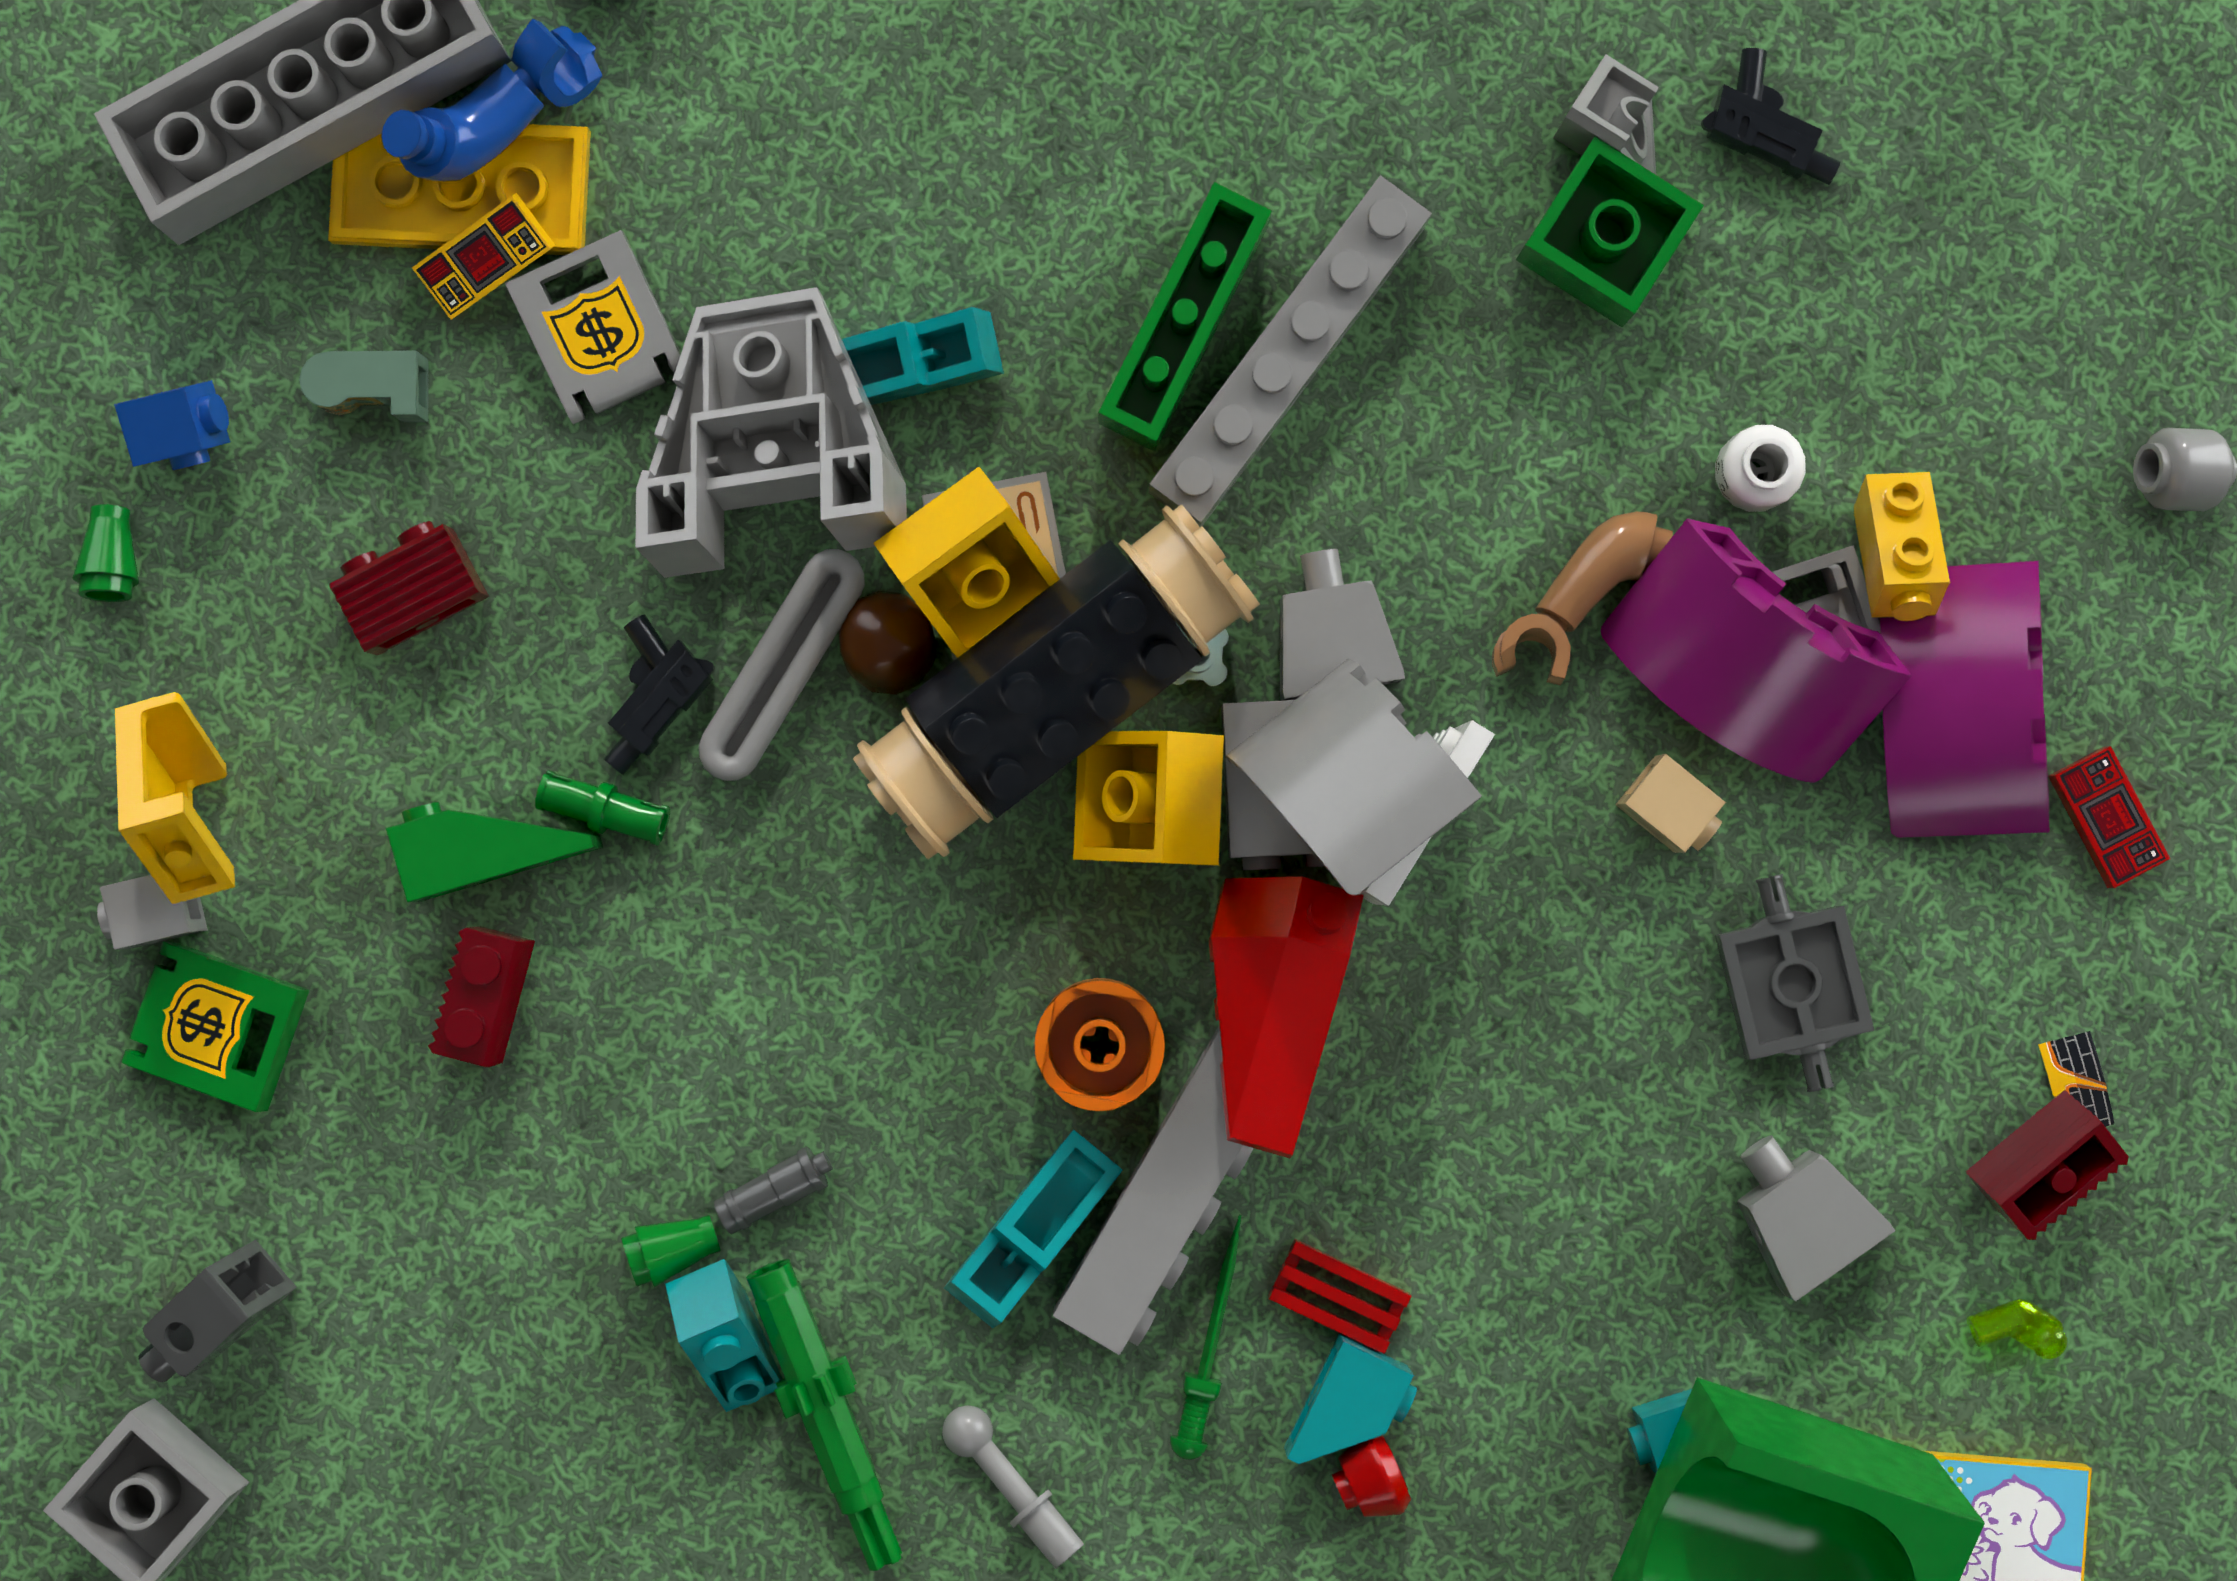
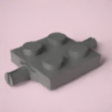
M1783 874L1757 879L1756 883H1758L1766 917L1760 918L1749 927L1715 935L1744 1058L1754 1060L1779 1053L1800 1055L1807 1092L1822 1090L1821 1088H1831L1834 1086V1082H1832L1824 1049L1832 1047L1843 1038L1875 1031L1844 906H1834L1809 913L1790 911Z

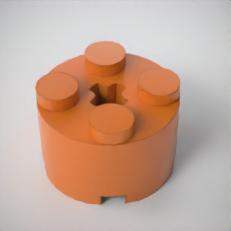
M1086 979L1063 989L1046 1007L1035 1034V1057L1046 1083L1065 1102L1090 1111L1114 1110L1137 1099L1155 1081L1164 1059V1033L1154 1007L1138 990L1126 983L1113 979ZM1097 1026L1108 1028L1109 1039L1119 1042L1117 1051H1106L1103 1060L1092 1059L1091 1048L1081 1045L1082 1037L1093 1036Z

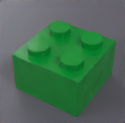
M1594 136L1519 253L1516 261L1620 327H1623L1642 304L1704 205Z

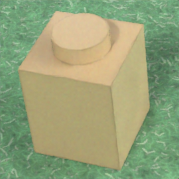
M1667 754L1654 756L1615 805L1671 851L1683 853L1690 846L1697 851L1700 850L1713 837L1722 824V821L1715 815L1726 802Z

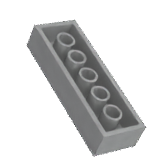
M299 0L99 110L94 115L151 223L176 244L180 245L381 134L387 118L393 112L399 110L415 112L430 107L497 70L504 63L508 64L511 60L478 0Z

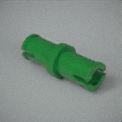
M550 770L543 775L535 798V808L537 810H546L586 822L590 831L603 834L606 829L649 841L656 846L659 845V841H662L670 818L669 806L657 805L618 793V787L610 783L603 782L598 787L558 775Z

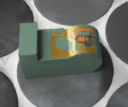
M416 350L327 351L315 354L309 358L301 369L299 379L301 391L309 401L329 413L343 415L353 412L360 406L391 405V415L403 423L428 422V359Z

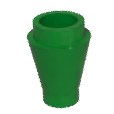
M109 504L90 507V520L72 577L74 581L79 583L78 595L80 597L100 602H124L132 598V587L139 584V577L130 529V510L128 508Z
M710 1215L698 1219L635 1226L636 1233L621 1238L637 1287L652 1282L653 1286L656 1287L708 1255L721 1251Z

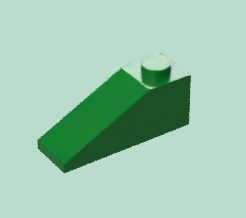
M439 802L401 812L404 823L386 828L407 902H423L603 848L600 835L463 811H442Z

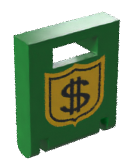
M163 941L159 954L168 959L177 960L175 970L163 965H154L129 1037L136 1042L147 1045L146 1053L126 1049L121 1063L254 1112L268 1111L309 990L175 942ZM256 1010L275 1016L257 1071L249 1068L236 1069Z

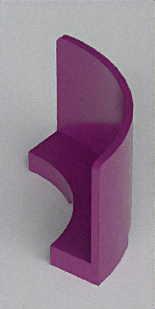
M1686 519L1603 623L1600 630L1602 638L1622 663L1655 696L1711 739L1741 757L1781 775L1810 783L1821 780L1912 675L1878 631L1848 622L1816 604L1806 613L1780 595L1779 592L1786 583L1762 564L1739 540L1731 528Z
M2039 561L1947 566L1950 584L1936 615L1926 616L1914 621H1900L1894 617H1880L1881 636L1912 675L1883 708L1886 781L1891 833L1900 838L2050 832L2049 786L2043 696L2044 677Z

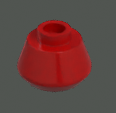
M1383 1435L1350 1446L1338 1457L1342 1470L1331 1475L1347 1510L1359 1506L1364 1517L1401 1515L1405 1512L1411 1497L1399 1466Z

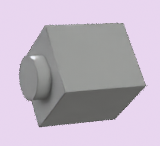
M151 875L100 887L103 902H99L97 906L98 921L103 935L107 939H112L114 950L137 948L208 931L200 897L172 904Z

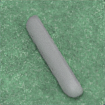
M826 549L815 554L805 565L702 735L699 743V758L704 769L713 777L724 781L740 780L750 775L757 767L759 760L841 628L848 613L862 594L865 586L864 572L859 561L850 553L840 549Z

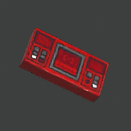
M2111 746L2102 747L2048 776L2107 888H2116L2171 859Z

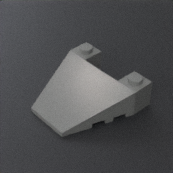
M815 287L696 307L672 379L677 387L667 416L660 415L654 436L659 441L649 471L642 470L636 487L635 548L664 578L724 569V511L820 497L822 523L845 551L875 547L873 544L875 541L907 519L906 483L819 289Z

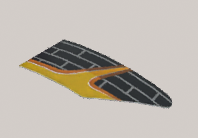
M2088 1031L2038 1044L2053 1096L2056 1097L2066 1090L2069 1095H2072L2075 1100H2078L2081 1105L2090 1110L2094 1116L2096 1115L2105 1127L2114 1125L2109 1095L2091 1032Z

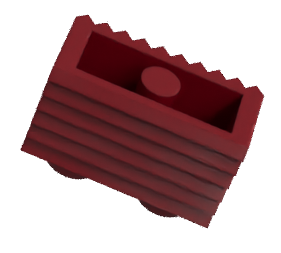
M431 521L423 522L409 528L397 537L400 547L379 558L375 551L366 552L352 558L340 567L344 576L333 581L329 586L364 652L380 655L388 649L394 648L411 637L430 629L432 626L489 597L454 529L444 524L435 528Z
M482 926L466 927L458 932L462 938V941L455 944L459 953L451 957L455 963L454 967L448 969L452 978L444 982L449 991L441 995L445 1004L438 1007L442 1016L435 1019L439 1028L431 1032L435 1041L429 1044L428 1047L433 1054L490 1068L500 1063L503 1064L535 940Z
M2064 1090L1970 1167L1966 1174L1990 1204L2027 1240H2036L2038 1231L2046 1232L2047 1224L2056 1223L2058 1215H2066L2068 1207H2076L2078 1198H2087L2088 1190H2097L2098 1182H2107L2108 1173H2117L2118 1165H2127L2129 1156L2098 1117L2094 1116L2090 1110H2087L2084 1105H2081L2078 1100H2075L2072 1095H2069Z

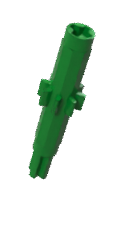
M783 1259L767 1264L750 1273L746 1279L785 1376L784 1379L776 1382L777 1388L774 1390V1393L786 1419L800 1413L831 1493L834 1494L841 1514L847 1515L869 1570H879L884 1565L898 1562L902 1558L900 1555L902 1551L881 1501L884 1493L876 1476V1470L845 1396L856 1391L854 1385L857 1384L845 1355L831 1361L790 1260Z

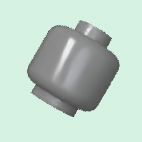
M2163 428L2154 433L2146 444L2141 446L2136 454L2133 466L2134 482L2137 488L2154 508L2163 510H2210L2218 506L2227 495L2237 475V463L2226 439L2217 431L2208 429Z

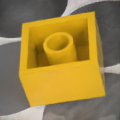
M980 467L974 469L873 543L901 584L957 658L1060 579L1010 505Z
M1110 731L1077 756L1073 860L1219 866L1224 735L1177 731Z

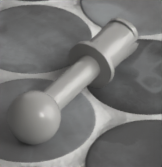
M970 1405L961 1406L954 1409L946 1417L942 1428V1435L948 1449L958 1456L972 1457L1018 1513L1009 1524L1013 1528L1019 1525L1055 1569L1084 1545L1067 1521L1049 1501V1498L1053 1495L1048 1489L1038 1497L992 1441V1422L982 1409Z

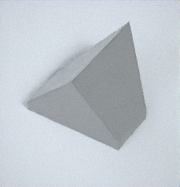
M1605 54L1553 138L1582 156L1595 136L1656 175L1652 98L1659 87Z

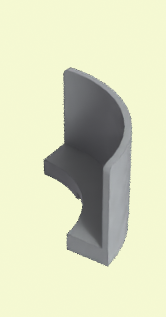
M1347 659L1225 755L1230 763L1238 767L1267 797L1324 864L1345 892L1349 895H1358L1450 821L1475 804L1482 795L1428 731L1422 735L1419 733L1414 737L1404 725L1407 723L1401 716L1405 709L1401 702L1378 679L1375 678L1370 681L1361 665L1351 659Z

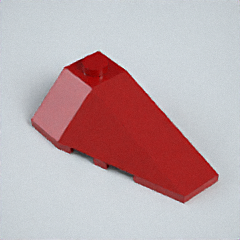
M1305 877L1226 878L1224 880L1209 937L1210 962H1214L1217 993L1214 1005L1216 1021H1219L1223 1058V1061L1220 1063L1228 1141L1289 1159L1293 1156L1351 955L1364 895H1349L1342 888Z

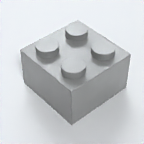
M153 1398L131 1410L43 1511L122 1581H163L250 1482Z

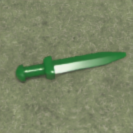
M1242 1215L1238 1216L1222 1264L1198 1374L1185 1372L1183 1378V1390L1186 1398L1178 1435L1170 1436V1445L1177 1456L1186 1460L1200 1457L1208 1446L1207 1443L1202 1442L1206 1418L1208 1417L1210 1402L1217 1399L1222 1385L1221 1380L1210 1378L1235 1269Z

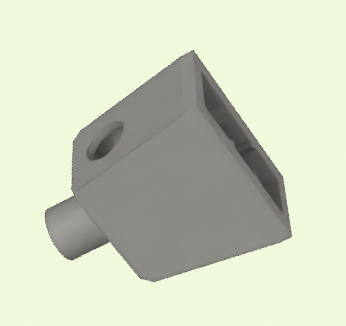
M1338 549L1321 550L1300 555L1306 591L1286 594L1280 599L1281 701L1296 700L1347 659L1360 664L1370 681L1376 678L1383 685L1404 680V669L1372 580L1344 584Z
M1770 1135L1754 1143L1740 1156L1759 1185L1738 1199V1206L1777 1287L1782 1294L1795 1302L1895 1232L1891 1223L1821 1154L1808 1150L1791 1162L1774 1137Z

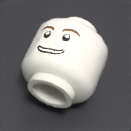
M1754 425L1740 431L1721 448L1715 463V480L1721 494L1733 506L1748 512L1767 511L1788 501L1800 489L1806 474L1805 455L1799 442L1788 431L1774 425ZM1752 462L1758 463L1761 467L1757 468ZM1764 474L1762 480L1758 479L1757 476Z

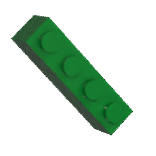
M1216 182L1213 183L1098 412V422L1100 425L1154 452L1156 451L1268 228L1272 210Z

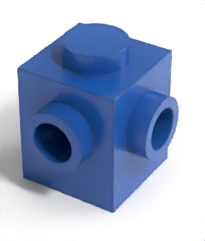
M212 380L114 404L133 467L169 458L172 470H177L211 461L208 448L230 443L227 432L229 425L228 411L222 398L216 394Z

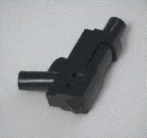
M1760 48L1742 49L1737 90L1724 84L1719 90L1714 111L1701 122L1702 129L1708 132L1707 138L1743 155L1750 153L1782 168V173L1797 180L1804 173L1830 185L1841 162L1815 150L1823 130L1779 110L1784 104L1782 95L1773 88L1763 85L1767 51Z
M645 614L635 618L624 627L641 654V657L634 663L629 673L630 681L639 687L608 722L623 737L607 754L604 760L622 775L625 774L641 753L649 756L659 745L657 740L682 710L687 711L713 681L710 675L715 669L712 662L695 658L679 639L668 651Z

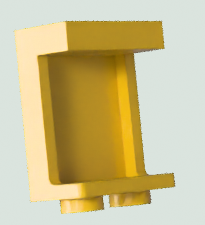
M173 692L115 708L119 832L172 904L234 888V866L194 809L192 791L196 786L224 779L227 776L226 763L179 693Z

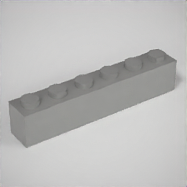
M1380 175L1149 484L1148 493L1165 506H1169L1173 511L1182 504L1199 527H1202L1423 232L1432 213Z
M1220 1025L1053 1309V1316L1118 1355L1121 1354L1128 1341L1138 1346L1143 1340L1157 1313L1148 1308L1160 1286L1168 1290L1173 1288L1189 1259L1187 1255L1180 1252L1193 1230L1201 1235L1205 1233L1221 1205V1201L1213 1197L1225 1175L1235 1180L1253 1151L1252 1147L1227 1140L1220 1063L1223 1061Z

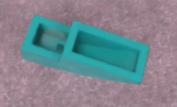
M969 307L918 323L903 321L842 339L871 405L942 390L1004 374L991 312L975 307Z
M1073 1129L945 1285L944 1289L991 1328L1002 1323L1038 1275L1048 1267L1123 1169Z

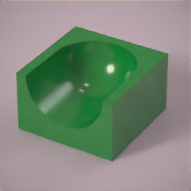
M1697 1377L1611 1581H1960L1985 1522L1933 1454Z

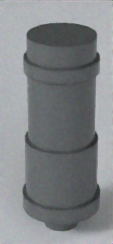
M805 1146L798 1150L795 1155L767 1169L766 1173L736 1189H730L725 1192L722 1197L714 1200L715 1210L723 1226L730 1234H734L741 1229L745 1230L751 1227L752 1223L783 1206H789L815 1191H821L828 1187L825 1173L833 1170V1166L824 1151L814 1155L810 1148Z

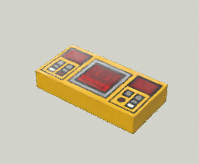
M515 193L421 260L412 269L452 320L552 249L555 244L519 195Z

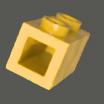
M1930 472L1866 474L1854 505V517L1871 618L1894 617L1900 621H1914L1926 616L1936 615L1950 584Z

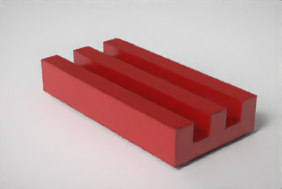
M1294 1239L1268 1294L1270 1300L1385 1354L1390 1344L1389 1339L1393 1331H1396L1404 1307H1407L1412 1297L1409 1292L1297 1239ZM1303 1258L1391 1300L1392 1302L1388 1310L1385 1311L1297 1269L1296 1267L1300 1259ZM1289 1282H1294L1380 1323L1377 1334L1286 1291Z

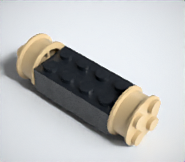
M1182 504L1174 511L1167 505L1161 509L1164 520L1132 545L1123 539L1117 543L1125 556L1109 540L1056 583L907 696L905 700L912 711L907 706L901 710L903 722L872 746L864 740L857 744L860 753L853 760L870 783L867 784L869 789L891 816L897 812L908 826L905 828L907 834L928 860L937 853L946 857L950 854L947 843L980 818L989 824L994 820L990 811L996 818L1001 816L1201 662L1203 659L1182 631L1205 657L1210 653L1207 642L1239 618H1242L1247 623L1254 619L1251 611L1259 606L1260 603L1237 574L1234 575L1224 562L1226 556L1203 527H1199Z

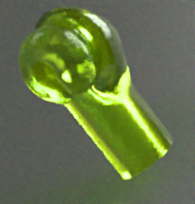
M2025 1299L2012 1300L1966 1318L1971 1335L1978 1347L2010 1336L2031 1350H2034L2040 1358L2048 1360L2059 1357L2067 1348L2068 1339L2063 1332L2064 1327L2062 1323L2051 1313Z

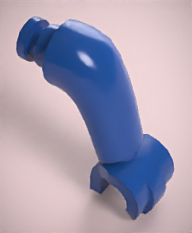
M532 19L514 46L513 55L510 60L518 67L515 72L504 63L476 89L450 107L440 109L426 107L415 112L409 110L393 112L383 126V146L389 154L400 158L405 169L416 177L432 181L461 180L496 158L520 135L545 106L536 97L540 92L555 106L559 107L576 104L587 97L596 88L603 76L594 58L596 47L581 32L573 33L568 27L563 25L549 31L541 22Z

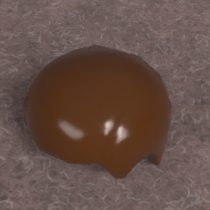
M877 591L859 598L839 629L840 653L847 671L853 679L873 693L897 695L921 683L934 664L936 648L933 626L916 602L906 594Z

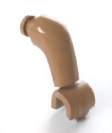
M1638 511L1613 516L1593 529L1565 564L1535 608L1537 614L1518 618L1500 635L1492 652V667L1496 677L1514 668L1516 665L1515 648L1519 643L1528 640L1542 643L1549 649L1552 658L1547 682L1561 685L1567 673L1571 648L1565 632L1574 631L1595 605L1618 583L1626 580L1637 581L1642 576L1643 571L1645 572L1672 538L1673 531L1656 527V514Z

